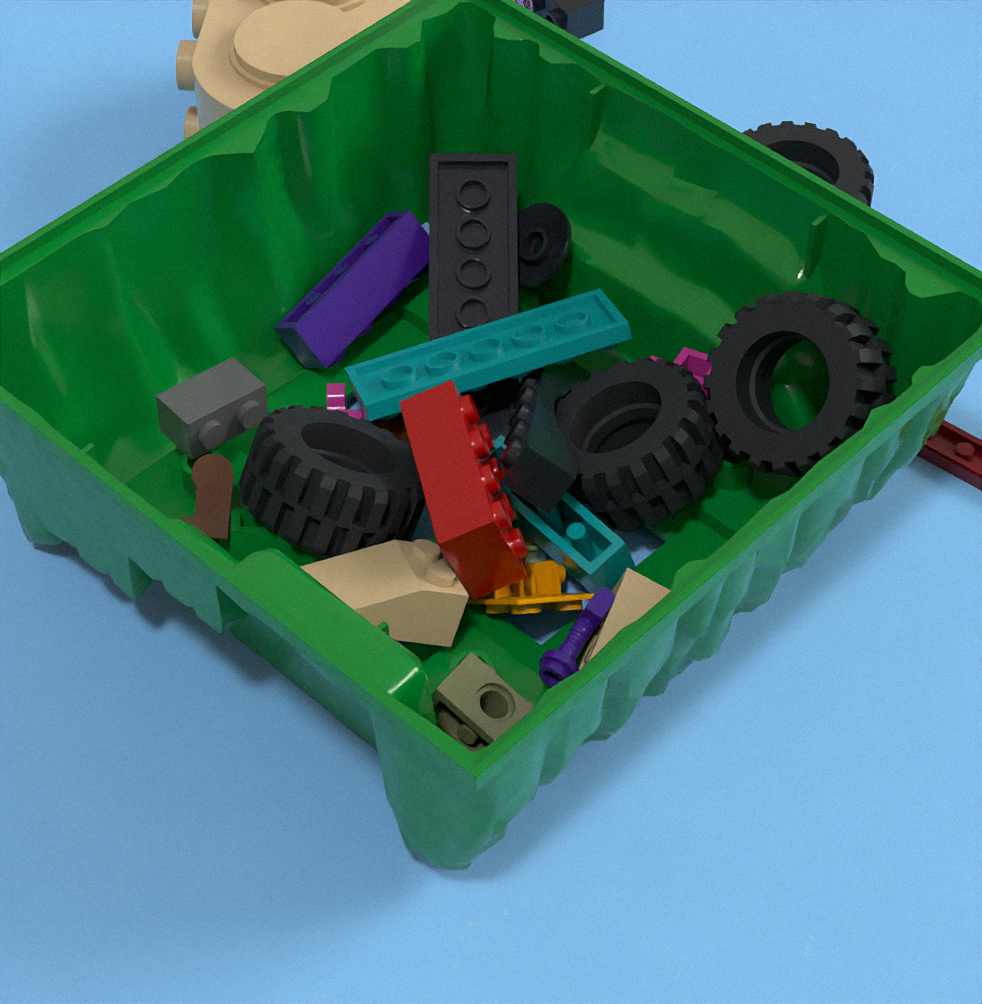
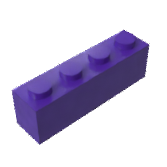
M410 210L387 212L273 328L305 368L328 369L338 364L346 355L344 349L354 339L364 336L373 328L375 324L373 319L383 309L390 308L401 299L403 295L401 290L411 280L421 277L428 271V233Z

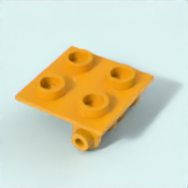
M546 560L543 562H523L527 578L480 598L468 599L467 604H486V613L512 612V614L540 613L542 609L576 610L583 609L582 600L591 599L595 593H561V583L565 581L566 577L565 568L554 560Z

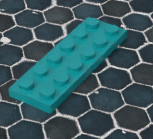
M599 288L348 366L344 369L348 384L369 421L376 419L388 420L401 413L400 401L447 381L453 380L459 393L464 391L477 392L486 388L488 384L499 380L522 378L530 374L534 369L550 364H566L571 362L575 356L594 350H610L616 347L618 343L632 339L629 322Z

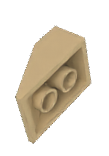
M416 539L414 542L392 540L300 566L375 626H378L383 621L388 623L389 636L398 641L451 647L469 598L467 591L440 547L436 543L425 539Z

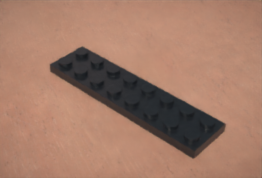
M430 153L429 341L518 314L517 154ZM519 378L499 380L488 384L486 388L477 392L464 391L460 393L462 397L467 394L471 396L480 417V421L477 422L478 426L486 423L494 441L500 435L506 438L511 429L508 427V423L515 412L512 409L513 404L519 396L516 393L519 386Z

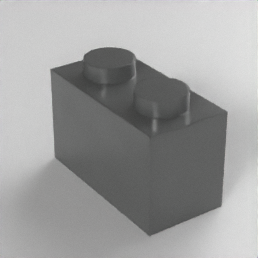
M234 357L156 395L160 431L191 460L255 428L263 418L268 416L266 385Z

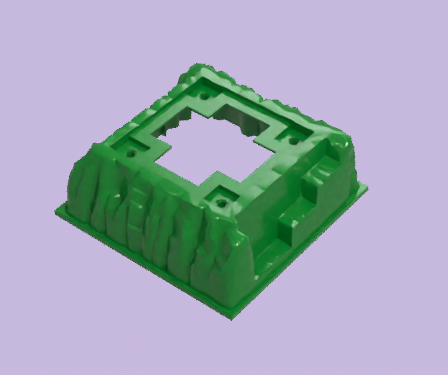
M411 0L0 253V475L6 483L8 494L14 502L23 533L29 542L54 546L65 541L73 548L76 547L84 561L102 574L109 573L113 582L133 601L145 593L152 581L162 580L166 591L187 607L193 606L200 619L221 634L228 630L257 655L265 658L275 669L325 709L331 711L342 724L378 752L386 797L397 820L399 832L406 848L421 855L435 867L447 870L468 869L477 856L504 838L509 821L534 799L539 786L550 784L557 778L580 746L589 741L607 740L613 734H616L627 723L642 696L655 697L663 694L670 680L676 675H680L694 660L701 661L716 654L729 632L732 616L739 612H752L760 605L766 603L781 574L795 568H801L823 542L827 534L844 520L853 505L865 500L874 499L897 470L909 465L926 444L927 439L937 433L954 399L964 388L973 367L982 359V271L513 0ZM430 153L517 154V214L533 204L550 203L560 208L567 215L571 226V243L566 258L559 269L543 283L533 287L518 286V313L600 288L629 322L632 339L620 342L616 347L607 351L594 350L575 356L572 361L590 373L599 369L603 371L613 368L614 363L625 360L633 363L636 361V358H650L651 355L673 362L684 347L709 354L711 347L718 349L722 340L717 337V334L724 324L734 325L737 322L734 315L739 309L745 305L757 307V298L770 293L781 295L783 291L813 293L848 303L859 309L860 316L870 318L879 328L875 338L887 340L892 354L885 358L886 364L896 367L897 381L889 383V394L896 395V399L892 403L872 409L861 430L818 461L803 477L775 475V473H766L753 469L748 461H740L735 458L728 450V446L731 443L724 442L725 451L722 463L717 465L718 472L713 482L704 485V493L695 502L691 500L683 506L684 511L675 517L669 515L660 520L661 524L651 528L644 525L645 528L663 539L665 543L636 566L637 573L671 591L638 620L622 628L582 669L553 687L545 684L539 677V660L547 650L559 649L579 614L540 645L500 614L486 613V604L466 603L451 647L408 642L405 646H402L389 636L388 623L383 621L378 626L372 624L280 550L274 548L253 552L242 561H239L229 553V537L226 551L196 526L180 520V517L194 518L196 496L192 491L191 471L194 463L206 454H218L229 460L234 473L231 509L248 510V506L244 505L240 494L239 480L259 425L191 460L160 431L156 395L234 357L266 385L268 415L281 407L288 409L292 405H302L305 408H310L313 405L324 407L327 410V383H345L347 401L355 396L348 384L345 367L429 342V272L402 290L403 295L401 299L390 308L383 309L373 319L375 322L373 328L364 336L354 339L344 349L346 351L344 358L331 368H305L273 328L387 212L410 210L421 225L425 222L429 223ZM805 340L799 342L787 350L778 361L771 379L770 393L773 408L780 421L790 430H799L808 425L821 411L829 391L830 377L826 359L818 346L812 341ZM590 638L583 646L581 652H579V655L575 660L578 667L587 648ZM470 652L474 653L482 662L490 665L500 678L534 705L526 716L490 745L475 752H471L438 728L431 697L436 688Z

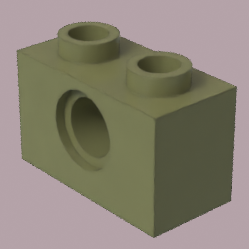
M472 652L466 656L431 695L438 728L471 752L490 745L526 716L534 707L532 702L518 694L498 676L497 672L490 665L482 662Z

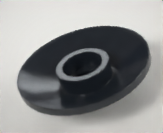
M533 204L517 214L518 286L533 287L543 283L559 269L566 258L571 243V226L567 215L553 204Z

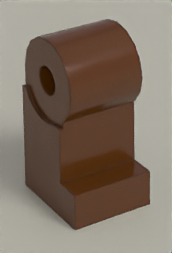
M206 454L194 463L191 471L192 491L196 496L194 518L180 517V520L196 526L227 551L233 495V467L229 460L221 455Z

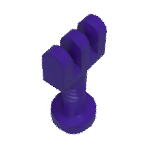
M601 587L595 592L570 628L568 636H566L559 649L547 650L540 658L538 674L541 680L548 686L553 687L579 671L578 665L575 662L579 652H581V649L614 602V594L609 588Z

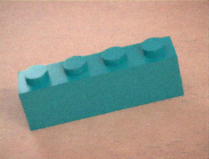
M502 435L494 441L496 450L490 452L491 459L496 457L499 461L507 447L503 444L505 437ZM501 486V492H507L517 513L518 519L516 520H518L520 530L558 564H562L565 570L589 592L595 593L601 587L612 590L627 568L637 572L627 544L567 491L548 515L505 486Z

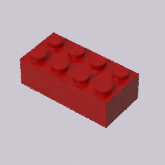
M450 380L400 401L401 412L438 546L471 598L474 600L527 578L522 558L529 555L521 532L518 528L513 529L511 521L518 519L517 513L508 493L501 492L502 484H500L503 469L496 457L491 459L490 454L491 451L496 450V445L487 424L484 423L478 426L477 422L480 421V417L471 396L467 394L462 397L453 380Z

